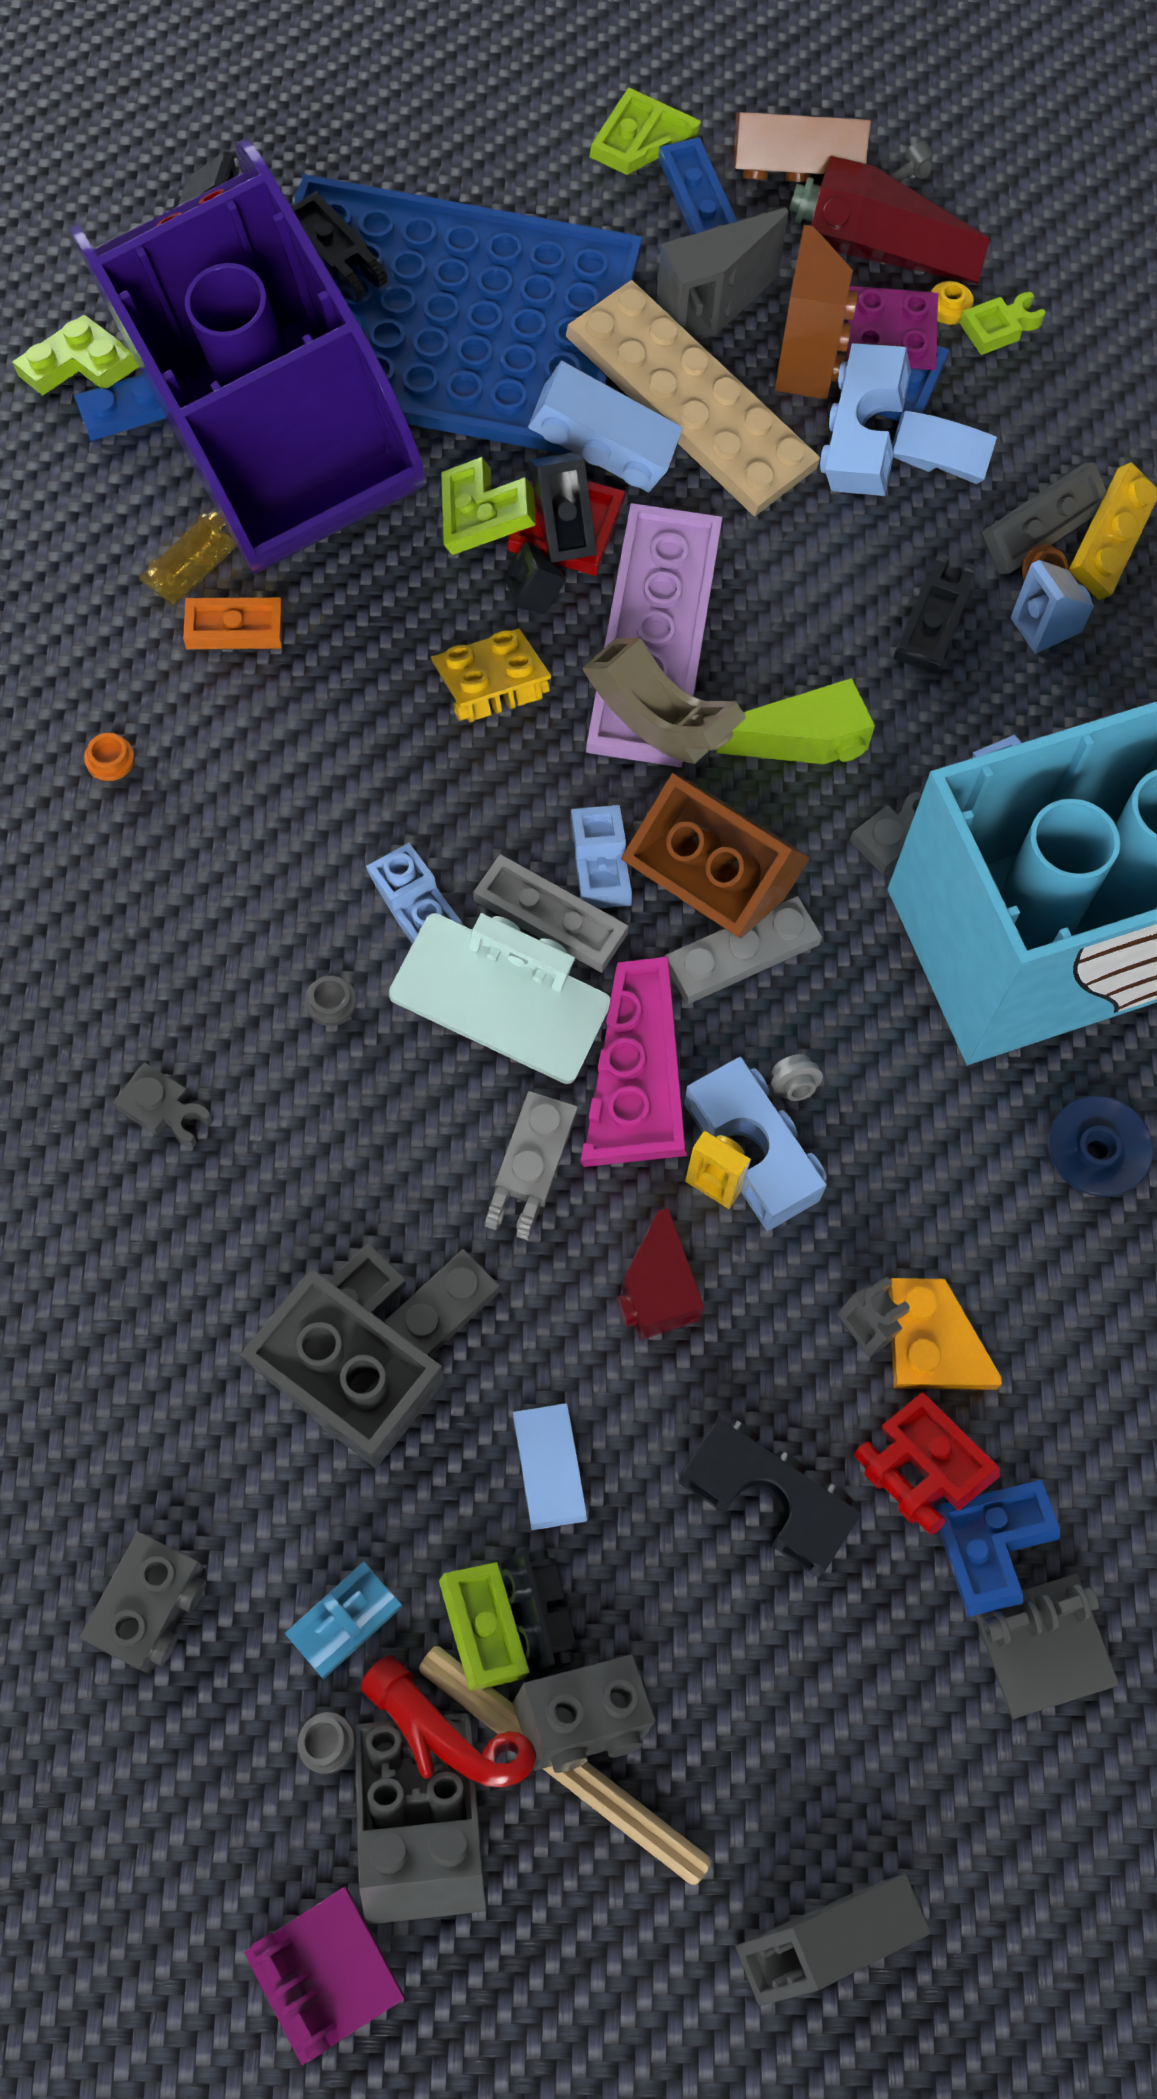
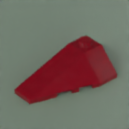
M831 156L820 187L811 226L823 236L837 253L973 284L979 283L990 241L989 237L877 167Z

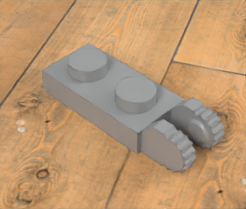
M528 1091L495 1182V1193L486 1217L485 1227L494 1230L498 1229V1226L504 1219L506 1205L511 1196L527 1201L524 1211L520 1214L517 1222L516 1236L525 1240L529 1239L540 1207H545L576 1119L578 1106Z

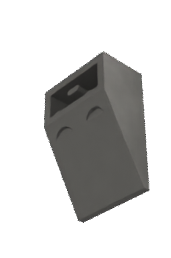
M787 208L760 213L751 218L727 225H719L710 230L686 237H678L672 241L662 243L656 303L696 341L718 334L779 276L789 214Z
M470 1712L443 1715L454 1729L473 1746ZM394 1720L356 1724L355 1759L359 1891L366 1924L486 1911L476 1781L467 1778L446 1764L431 1750L433 1774L431 1778L425 1779L419 1773L408 1741Z

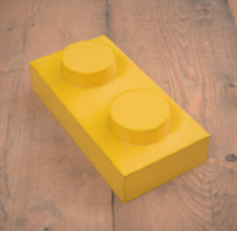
M704 1130L692 1149L685 1182L730 1209L741 1192L751 1159L744 1155L743 1148L734 1140L723 1135L714 1137Z

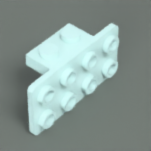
M437 913L427 916L389 990V998L393 1003L564 1084H570L576 1079L609 1010L611 999L608 994L569 976L575 957L567 954L566 949L562 945L546 938L537 940L521 932L520 928L509 919L500 916L491 918L483 913L480 914L473 930Z

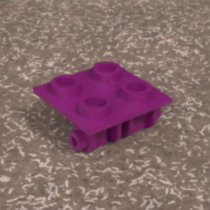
M850 286L849 290L858 291L853 321L845 319V323H851L846 351L847 362L852 343L900 346L907 348L911 369L936 370L938 293Z
M344 1886L274 1933H270L244 1952L301 2065L313 2060L331 2048V2046L406 1998L347 1886Z

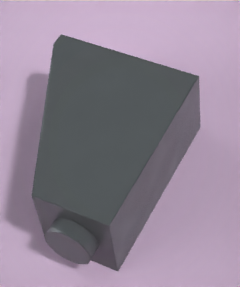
M905 1873L870 1885L737 1944L735 1947L758 2006L819 1991L930 1935L931 1932L923 1916L924 1911L921 1900L911 1888Z

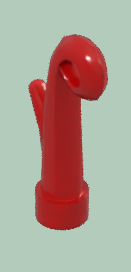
M393 1655L385 1656L377 1661L363 1678L361 1691L380 1710H386L397 1723L409 1743L419 1773L423 1778L429 1779L433 1774L430 1750L446 1764L467 1778L485 1786L502 1788L517 1784L526 1778L534 1768L536 1753L533 1744L528 1737L519 1732L507 1731L496 1735L489 1741L481 1755L454 1729L413 1682V1674ZM513 1751L517 1754L516 1759L509 1763H496L498 1756L502 1752Z

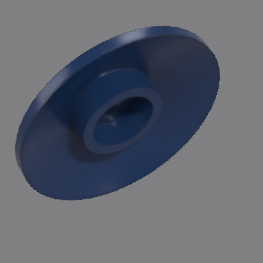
M1089 1096L1069 1103L1057 1114L1048 1134L1049 1156L1058 1174L1069 1185L1089 1195L1111 1197L1126 1193L1143 1180L1152 1164L1153 1141L1147 1125L1132 1108L1116 1099L1103 1096ZM1091 1145L1099 1147L1104 1154V1158H1094L1089 1154L1087 1147Z

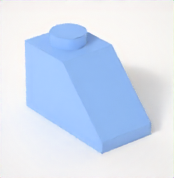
M1038 560L1030 565L1010 618L1036 654L1082 633L1094 605L1091 602L1087 589L1077 583L1069 570Z

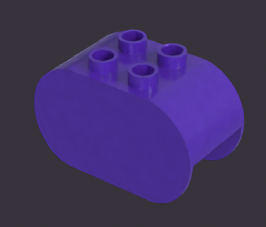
M245 138L235 145L242 174L94 249L78 223L69 227V231L152 393L252 574L255 575L421 489L426 485V476L405 416L369 341L265 161L255 146ZM224 189V193L199 205L198 202L206 195L216 190ZM178 212L182 213L156 227V225L166 217Z

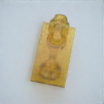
M211 511L209 514L201 513L197 517L198 522L158 560L152 559L149 562V568L139 577V581L173 606L236 547L233 539L221 531L225 524L222 518L214 511Z

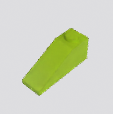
M850 678L743 712L746 718L732 730L734 733L733 737L725 745L715 749V751L720 754L823 765L836 760L847 762L858 758L868 750L875 725L853 679Z

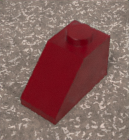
M669 1208L657 1212L624 1277L623 1295L617 1296V1304L626 1328L635 1326L639 1341L699 1322L704 1310L701 1296Z

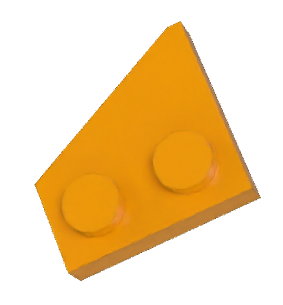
M891 1278L892 1284L888 1287L891 1300L896 1305L906 1301L910 1306L909 1312L897 1320L902 1330L891 1340L894 1389L997 1390L1002 1385L1001 1376L945 1279Z

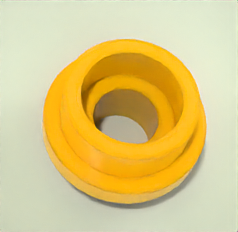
M945 281L937 284L931 290V292L938 293L937 321L947 325L959 323L962 311L973 306L974 300L971 291L961 283Z

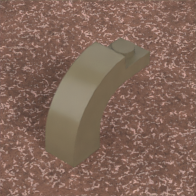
M641 637L615 638L582 668L601 698L634 733L662 753L683 762L695 764L709 750H715L725 745L733 737L734 733L732 730L746 718L736 701H704L680 689L662 671Z

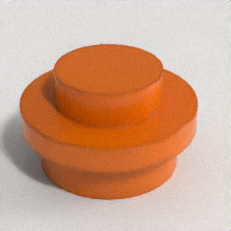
M102 733L89 742L85 751L84 761L88 771L95 778L102 781H115L123 778L131 771L135 762V755L132 746L126 739L113 733Z

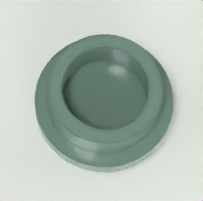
M808 177L805 186L796 184L789 211L797 213L794 222L801 224L802 219L809 222L813 220L821 187L820 185L813 184V178Z

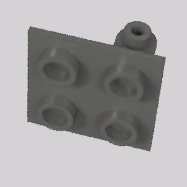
M1078 1573L1022 1590L1023 1604L975 1615L1011 1719L1119 1686L1092 1611L1099 1608L1097 1596L1091 1587L1083 1589Z

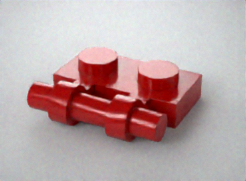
M923 1392L882 1425L883 1435L892 1443L888 1448L880 1453L870 1442H865L854 1454V1457L866 1469L865 1477L877 1489L884 1487L899 1503L898 1511L910 1523L917 1522L929 1535L938 1532L945 1524V1518L933 1507L934 1503L942 1496L960 1511L1000 1477L999 1466ZM908 1462L926 1478L915 1488L899 1472Z

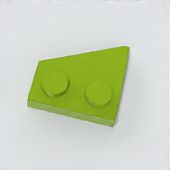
M628 87L592 142L589 157L629 175L658 159L660 146L697 138L701 121Z

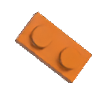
M281 597L185 598L183 639L186 649H282L283 605Z

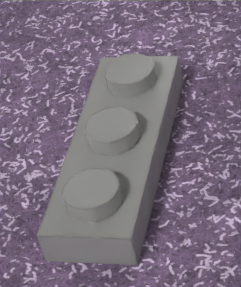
M499 854L473 892V898L476 903L501 917L509 919L517 926L540 939L546 938L559 943L566 949L567 954L601 973L628 934L629 926L501 854Z
M796 896L779 904L742 938L737 937L727 929H722L666 954L665 957L669 959L671 977L688 1005L820 945L822 936L800 898Z

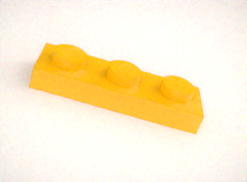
M1132 462L1117 469L1069 568L1070 573L1098 600L1113 594L1157 501V487Z

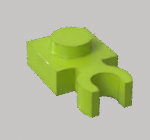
M1025 292L1018 295L1014 303L1008 306L1002 297H998L962 311L959 324L980 355L1019 341L1022 330L1033 331L1038 329L1042 325L1046 312L1044 309L1036 312L1026 311L1031 308L1034 295L1032 292Z

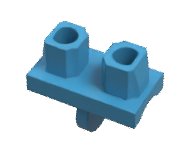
M363 1562L284 1634L318 1674L325 1679L402 1608V1604L385 1587L368 1565Z

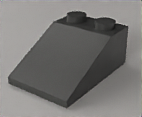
M313 1269L308 1271L240 1354L244 1361L325 1430L376 1469L445 1382L442 1366Z

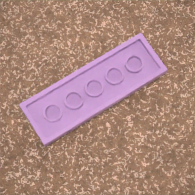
M631 503L604 648L615 638L641 637L667 677L680 689L694 696L722 517ZM596 691L586 753L682 767L683 761L662 753L634 733L610 709Z

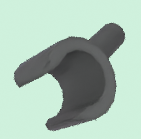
M925 141L912 144L905 153L908 163L890 176L899 182L913 174L917 178L927 177L932 170L930 160L933 156L928 144Z

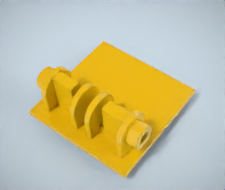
M520 628L512 631H500L493 634L490 638L469 645L453 646L444 653L431 656L433 664L456 700L453 703V707L458 721L467 719L471 723L492 715L489 699L496 714L502 713L499 696L502 694L508 708L511 710L516 707L515 701L518 706L541 700L542 694L550 691L547 680L551 679V674Z

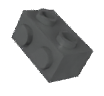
M137 1531L79 1639L150 1675L155 1664L162 1667L173 1652L178 1640V1634L173 1632L183 1611L191 1613L198 1604L206 1587V1581L201 1579L205 1568L198 1561Z
M632 1654L523 1683L513 1702L522 1735L528 1737L536 1753L534 1771L552 1766L555 1773H562L582 1766L588 1761L587 1756L608 1751L609 1757H619L631 1753L642 1746V1740L656 1722Z

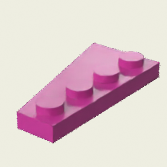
M668 957L618 962L606 1021L607 1032L604 1048L601 1050L599 1058L597 1086L588 1119L590 1123L587 1140L582 1150L581 1163L583 1167L687 1156Z

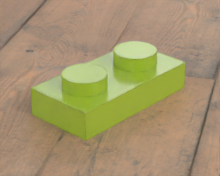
M495 1562L444 1573L439 1580L469 1691L524 1679L530 1672L498 1563Z

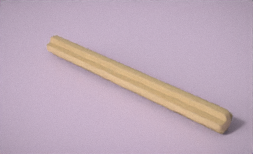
M435 1646L427 1653L419 1666L423 1676L497 1734L507 1731L522 1734L513 1703L492 1687L470 1692L462 1664L441 1647ZM586 1762L580 1767L562 1773H555L552 1766L543 1768L548 1774L689 1884L697 1885L708 1871L712 1861L707 1854L590 1763Z

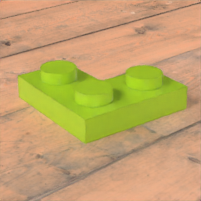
M86 315L68 322L63 329L43 342L33 345L26 353L12 361L18 376L42 396L77 372L83 374L99 388L108 389L139 368L131 351Z
M483 457L441 472L443 543L452 555L536 525L534 488L526 477L492 489L491 468Z

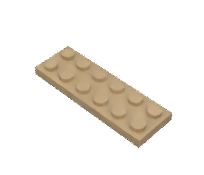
M630 280L568 324L566 337L626 395L683 427L678 444L754 517L817 469L821 457L633 280Z

